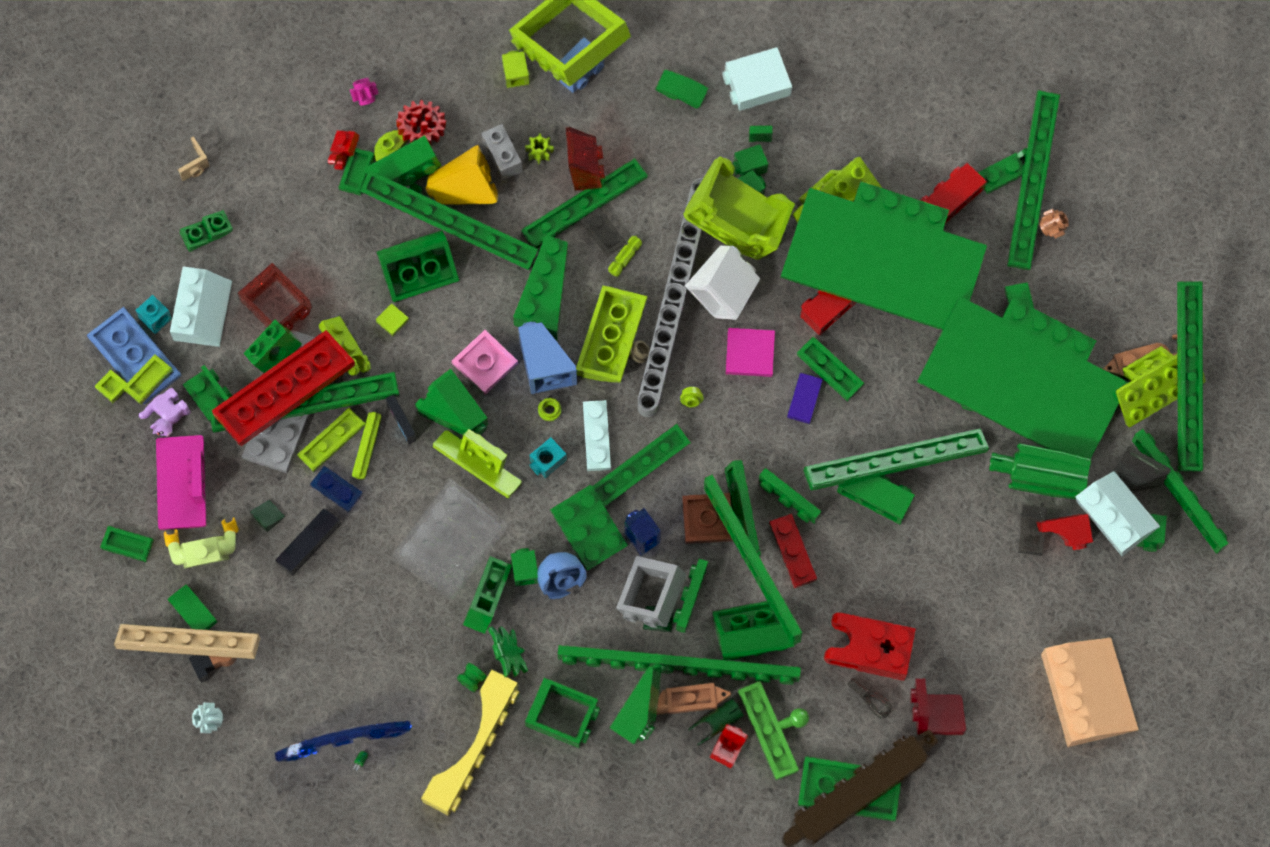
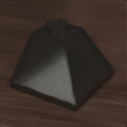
M1128 446L1114 472L1132 493L1161 487L1171 469Z

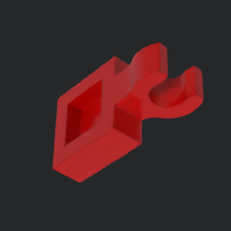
M337 131L330 149L332 154L328 157V164H335V170H343L347 156H353L360 135L355 131Z

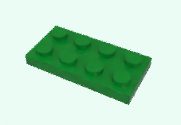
M805 756L798 806L810 808L815 804L813 800L823 792H826L828 795L834 791L835 788L833 786L843 778H846L848 781L855 776L853 772L861 765ZM901 783L861 810L856 816L895 822Z

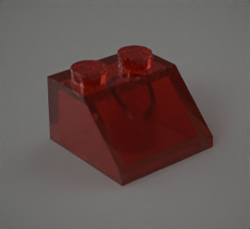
M566 127L568 166L574 190L602 188L601 179L605 178L604 164L600 165V159H604L602 145L598 146L595 136L572 127Z

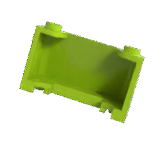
M720 156L711 164L686 206L683 216L687 221L725 245L737 248L741 255L756 260L761 259L778 249L795 203L788 200L783 194L778 193L766 197L734 177V165L729 159Z

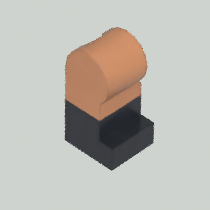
M193 655L189 657V660L198 679L203 683L210 679L209 672L221 666H231L236 661V658Z

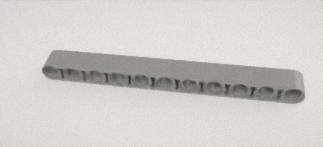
M703 178L693 181L686 206ZM684 216L638 396V411L644 417L654 416L659 409L688 292L685 285L691 279L703 231L687 221ZM687 231H693L696 233V235L689 237L685 233ZM688 252L691 256L684 258L680 256V253ZM676 273H683L686 277L678 279L674 275ZM671 294H678L681 298L672 300L669 296ZM672 315L676 319L674 321H666L664 317ZM662 336H666L670 339V341L667 343H662L658 339ZM655 358H662L665 362L659 365L655 364L653 360ZM651 379H656L660 383L657 386H651L647 382ZM651 401L654 403V406L646 408L642 403Z

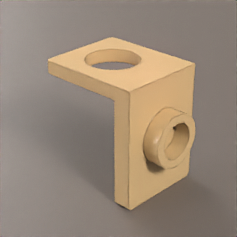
M194 137L191 138V141L200 157L178 169L183 181L191 176L198 177L204 172L205 168L210 166L206 155Z

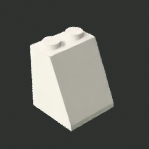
M719 246L685 285L715 318L736 320L760 280L755 273L756 269L740 257V251L734 246Z

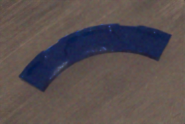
M410 721L388 722L329 733L281 749L274 753L275 759L278 762L297 761L318 753L322 746L332 744L335 748L354 743L353 739L360 737L368 738L369 740L396 738L409 732L412 729Z

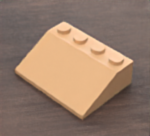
M1111 638L1071 642L1044 649L1041 656L1068 747L1138 731Z

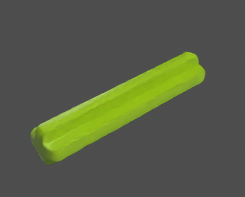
M376 412L368 413L353 468L352 477L359 480L366 478L382 419L381 414Z

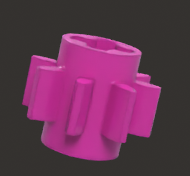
M363 78L352 83L354 88L350 89L353 102L358 101L359 105L362 106L373 103L376 100L374 95L379 94L375 81L370 83L369 78Z

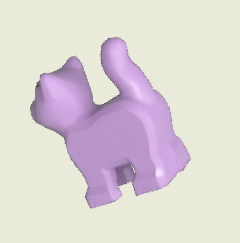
M172 387L165 393L156 396L145 410L139 413V418L141 419L148 418L153 411L161 417V419L156 420L151 425L153 434L158 436H170L173 433V424L177 423L184 415L191 413L183 400L176 405L173 404L179 398Z

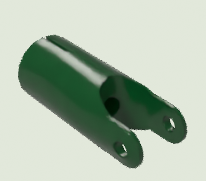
M731 699L694 723L687 731H690L700 723L705 722L711 726V733L697 744L701 745L721 733L726 725L731 726L742 719L744 715L740 708L737 709L739 707L737 703Z

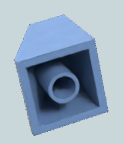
M527 322L518 327L531 394L577 385L576 366L542 322Z

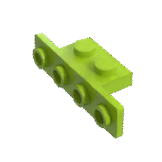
M470 429L463 435L462 440L448 430H445L433 443V448L506 498H510L522 483L520 479L504 469L507 454Z

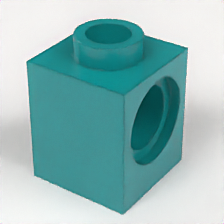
M154 295L150 296L135 310L139 319L154 334L172 320L169 310Z
M551 437L529 455L531 462L529 466L535 474H542L545 478L567 461V454ZM543 456L553 458L550 463H542L540 461Z

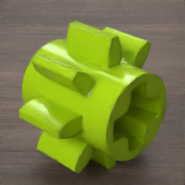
M541 134L535 138L529 137L531 145H525V151L530 152L528 155L529 160L534 158L538 164L544 159L549 161V153L554 152V146L550 145V137L545 139Z

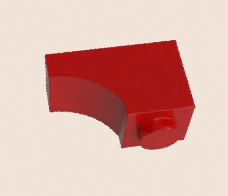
M1081 513L1037 522L1039 532H1053L1064 540L1065 546H1072L1073 550L1087 548L1086 544L1093 542L1088 514Z

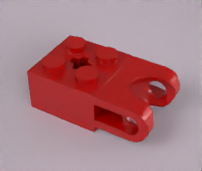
M837 612L832 615L831 624L833 628L846 633L850 643L844 648H828L823 658L826 663L905 681L916 628ZM888 646L891 650L889 653H884V649L881 647Z

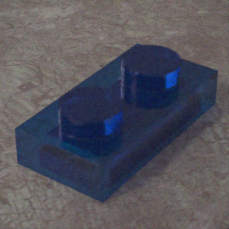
M325 466L310 483L312 488L347 512L352 509L363 494L362 491Z

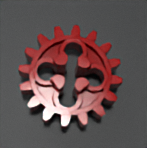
M420 100L419 105H416L412 101L410 108L404 105L403 112H398V119H396L398 135H403L404 142L410 140L411 143L424 135L430 145L432 140L439 142V136H444V129L446 128L444 112L440 113L439 106L432 108V102L424 105L423 100ZM425 114V121H422V115ZM421 125V132L417 133V126Z

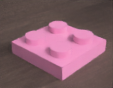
M484 330L452 360V364L485 395L518 364V360Z

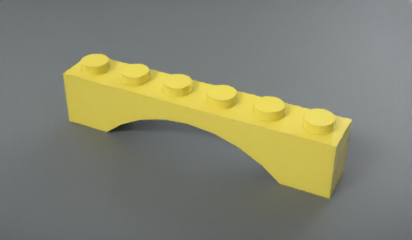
M491 670L480 690L482 719L473 745L458 763L445 772L433 776L421 798L423 803L448 816L451 811L456 812L462 801L459 798L462 790H468L474 778L471 776L474 768L479 769L485 759L483 752L486 746H492L497 736L494 731L498 724L501 726L504 724L508 716L506 712L507 707L510 703L514 705L520 694L517 691V682Z

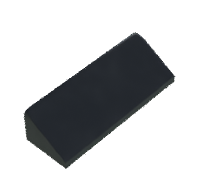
M323 508L275 561L293 576L341 525L340 519Z

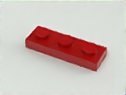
M792 514L769 521L794 588L817 581L816 574Z

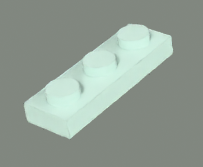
M607 401L583 402L587 471L611 470Z

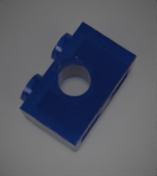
M645 508L640 511L636 509L626 516L624 534L640 556L660 544L661 530Z

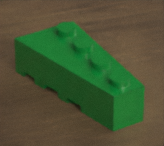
M549 235L545 236L513 315L514 326L521 327L527 322H542L553 338L558 341L568 258V242Z

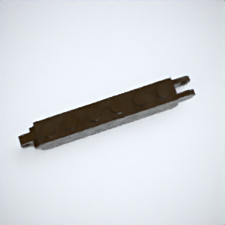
M930 730L915 737L911 735L907 739L905 736L900 737L893 743L894 748L890 751L882 750L873 757L874 762L869 766L863 764L853 772L855 776L848 781L846 778H843L833 786L835 788L834 791L828 795L826 792H823L813 800L815 802L813 806L808 809L804 806L793 814L795 816L792 821L793 826L783 835V845L785 847H794V845L802 840L806 844L814 845L922 768L926 762L927 753L938 742L936 737Z

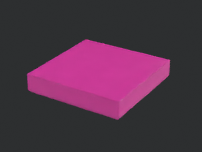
M728 328L726 374L772 377L775 331Z

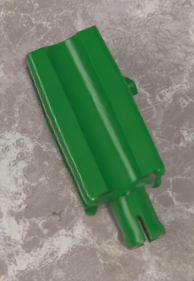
M1021 443L1017 445L1018 451L1015 452L1013 457L995 452L991 454L989 471L1010 474V479L1012 480V483L1008 485L1010 489L1050 497L1076 499V496L1087 488L1091 459L1061 450Z

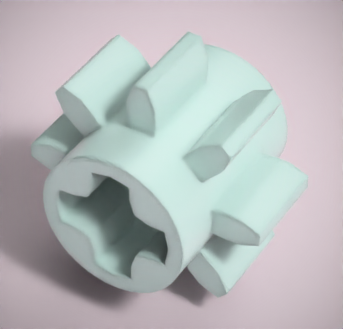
M215 703L198 705V708L194 710L192 715V722L196 728H200V733L217 731V727H220L223 721L222 711L219 708H215Z

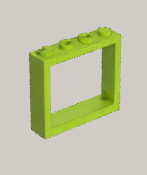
M545 0L509 29L513 38L511 42L516 45L517 50H523L531 61L536 60L544 71L547 72L549 70L557 81L562 80L568 86L573 85L631 37L626 22L597 0ZM570 4H574L607 30L566 64H563L530 37Z

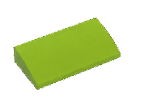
M602 286L576 367L577 376L598 381L621 383L646 305L647 296Z

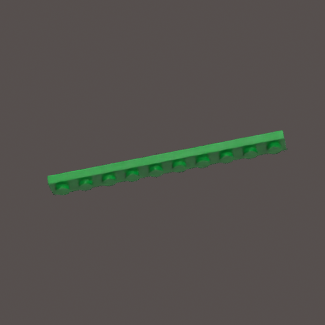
M558 645L557 654L558 660H562V663L568 665H576L577 661L586 662V665L590 667L611 664L610 667L614 669H625V666H633L635 670L645 672L649 666L658 663L662 666L661 673L672 674L673 670L683 671V674L687 676L707 673V676L710 678H721L722 675H731V679L746 680V677L756 678L757 682L768 683L770 679L780 680V683L785 685H793L794 681L799 682L801 667Z

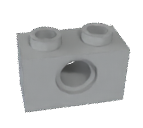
M503 124L482 132V143L501 181L522 173V162Z

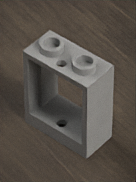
M636 556L616 609L623 614V618L633 623H636L637 620L643 621L644 624L656 628L657 625L667 627L687 574L678 565ZM645 574L667 579L655 611L633 607Z

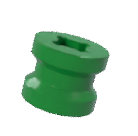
M467 663L465 666L466 670L459 674L456 679L475 693L478 690L479 683L484 682L487 676L475 665Z

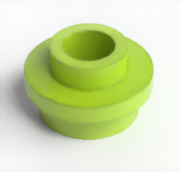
M697 387L683 389L680 396V402L691 408L698 406L704 400L703 394Z
M546 398L540 402L538 414L545 421H554L561 415V405L556 399ZM547 407H553L554 412L549 414L545 411V409Z

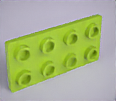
M856 157L842 170H830L811 188L854 202L860 181L882 187L861 157ZM808 191L799 198L802 205L792 214L797 223Z
M1160 346L1122 369L1124 376L1131 382L1117 389L1116 394L1125 424L1128 427H1132L1178 399L1177 354L1173 355ZM1203 372V384H1204V383L1206 382V379H1205L1204 372Z

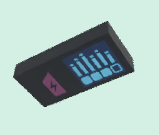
M391 395L385 398L387 406L408 444L415 442L416 434L396 397Z

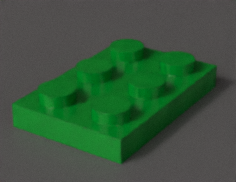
M592 485L585 487L549 509L586 571L628 546Z

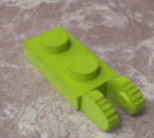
M338 316L321 321L319 324L321 332L327 330L354 360L355 366L348 370V373L354 376L359 374V370L364 373L369 372L371 363L368 361L367 356L363 355L341 317Z

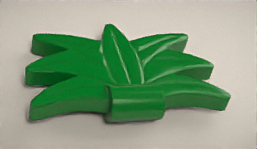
M490 626L488 631L494 641L492 648L496 660H500L504 677H507L511 670L514 677L519 674L520 669L524 674L528 672L527 665L521 656L525 649L517 647V637L514 629L508 634L502 626L498 628V631Z

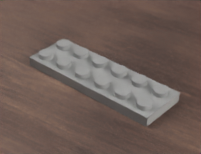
M291 330L302 343L298 349L315 338ZM310 414L278 420L247 442L242 459L287 473Z

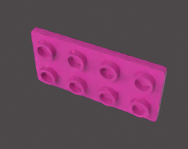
M196 435L157 438L156 462L159 530L206 527L204 437Z

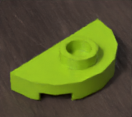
M396 130L385 133L375 145L374 155L376 161L404 147L409 140L404 142L403 135H398Z

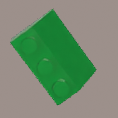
M442 230L376 251L393 303L459 281L449 244Z
M767 601L712 611L723 660H736L744 656L761 655L764 652L782 651L795 647L789 641Z

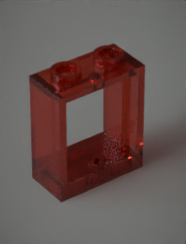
M271 263L238 292L240 301L268 327L272 321L253 301L274 282L278 281L300 303L297 308L280 322L291 331L293 324L299 319H305L310 314V309H312L311 302Z

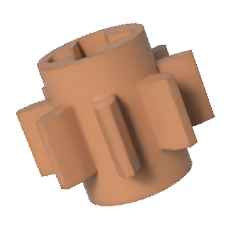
M1053 208L1044 212V217L1040 220L1042 232L1046 236H1054L1055 239L1065 235L1064 230L1069 225L1065 213L1058 210L1054 211Z

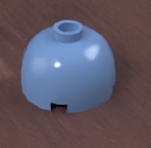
M567 552L553 553L548 555L540 564L537 581L544 595L547 594L551 599H560L570 594V592L565 590L577 584L581 587L586 580L587 572L576 556Z

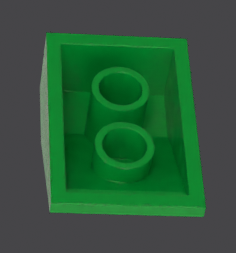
M658 663L647 668L610 726V729L632 744L644 742L645 739L648 740L655 730L653 724L657 716L662 666Z

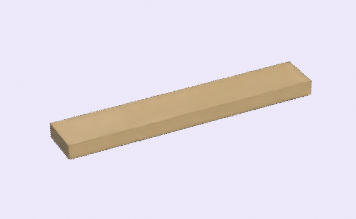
M120 624L114 645L116 649L255 659L260 636L254 633Z

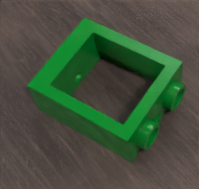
M544 677L525 720V726L580 748L582 743H587L591 733L588 727L591 720H597L601 708L597 707L598 699ZM551 692L589 707L576 738L538 723Z

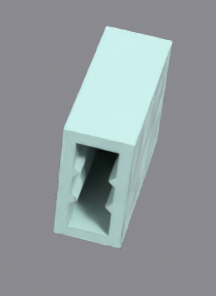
M777 47L726 62L725 71L722 72L723 79L726 85L730 84L732 89L730 92L733 105L737 104L739 111L791 96L792 85Z

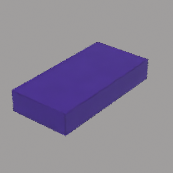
M800 373L787 418L810 424L823 379Z

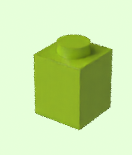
M510 51L502 55L507 88L529 85L524 51Z

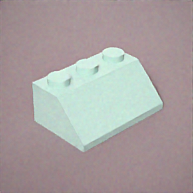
M182 268L170 328L174 341L220 347L232 286L231 280L206 269Z
M1114 471L1095 481L1076 496L1077 503L1121 556H1124L1160 527Z

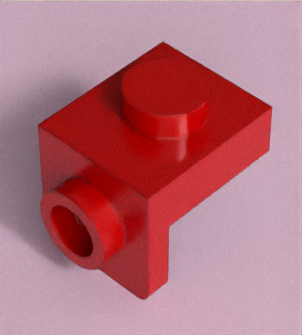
M726 725L712 750L710 758L732 768L748 735L743 733L738 727Z

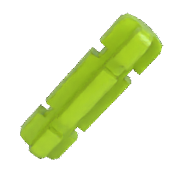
M631 236L628 244L616 256L615 262H612L608 267L610 274L615 277L621 274L623 267L625 268L635 255V250L638 251L642 245V241L638 237Z

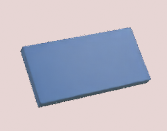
M124 307L87 334L90 341L126 383L133 378L154 354L173 369V372L144 401V405L182 376Z

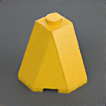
M479 145L474 146L434 173L428 175L427 185L425 186L429 197H434L435 201L441 204H494L498 199L495 183L490 184L492 178L489 164Z

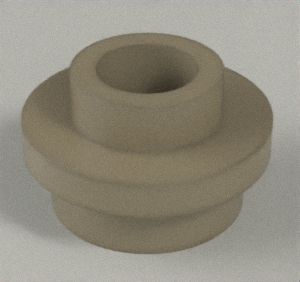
M634 341L629 356L635 362L644 363L648 360L650 348L643 341Z

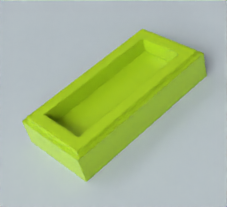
M154 354L123 387V390L142 405L173 372V369Z

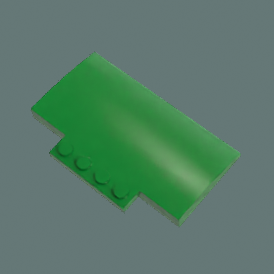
M860 181L854 202L809 188L780 278L943 330L960 296L970 301L987 245L943 231L949 212L948 209Z
M961 296L957 300L917 380V383L1044 448L1061 450L1091 459L1119 404L1116 390L1129 382L1087 361L1097 340L1014 298L1010 300L1003 316L1000 317Z

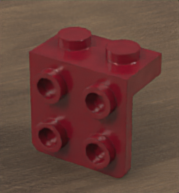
M915 678V686L910 688V703H914V707H912V722H916L917 735L927 730H930L933 735H964L966 733V723L962 696L958 694H927L925 678Z

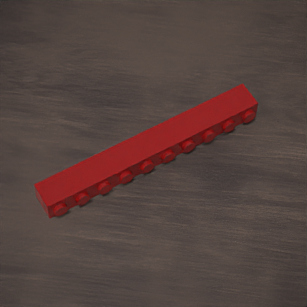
M966 163L962 168L960 166L955 168L946 182H939L934 188V192L929 197L925 195L920 201L948 209L946 224L985 189L987 181ZM819 290L818 295L814 299L809 298L802 304L800 317L820 336L857 302Z

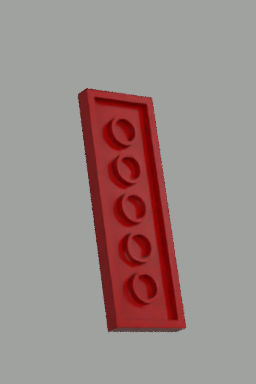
M325 330L214 408L212 413L236 442L243 446L353 368L355 362L329 332Z

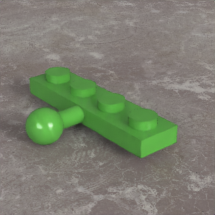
M760 681L739 689L738 695L775 780L777 781L799 771L782 730L792 726L797 728L806 726L809 722L807 711L797 708L791 712L790 717L777 721Z

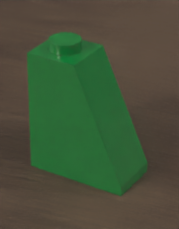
M449 369L432 382L427 388L428 393L425 400L420 398L415 404L419 415L461 435H464L469 429L481 435L487 429L488 419L452 369Z

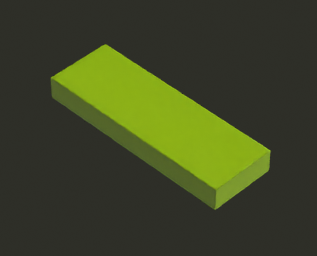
M349 407L300 451L297 456L315 472L365 427V422Z

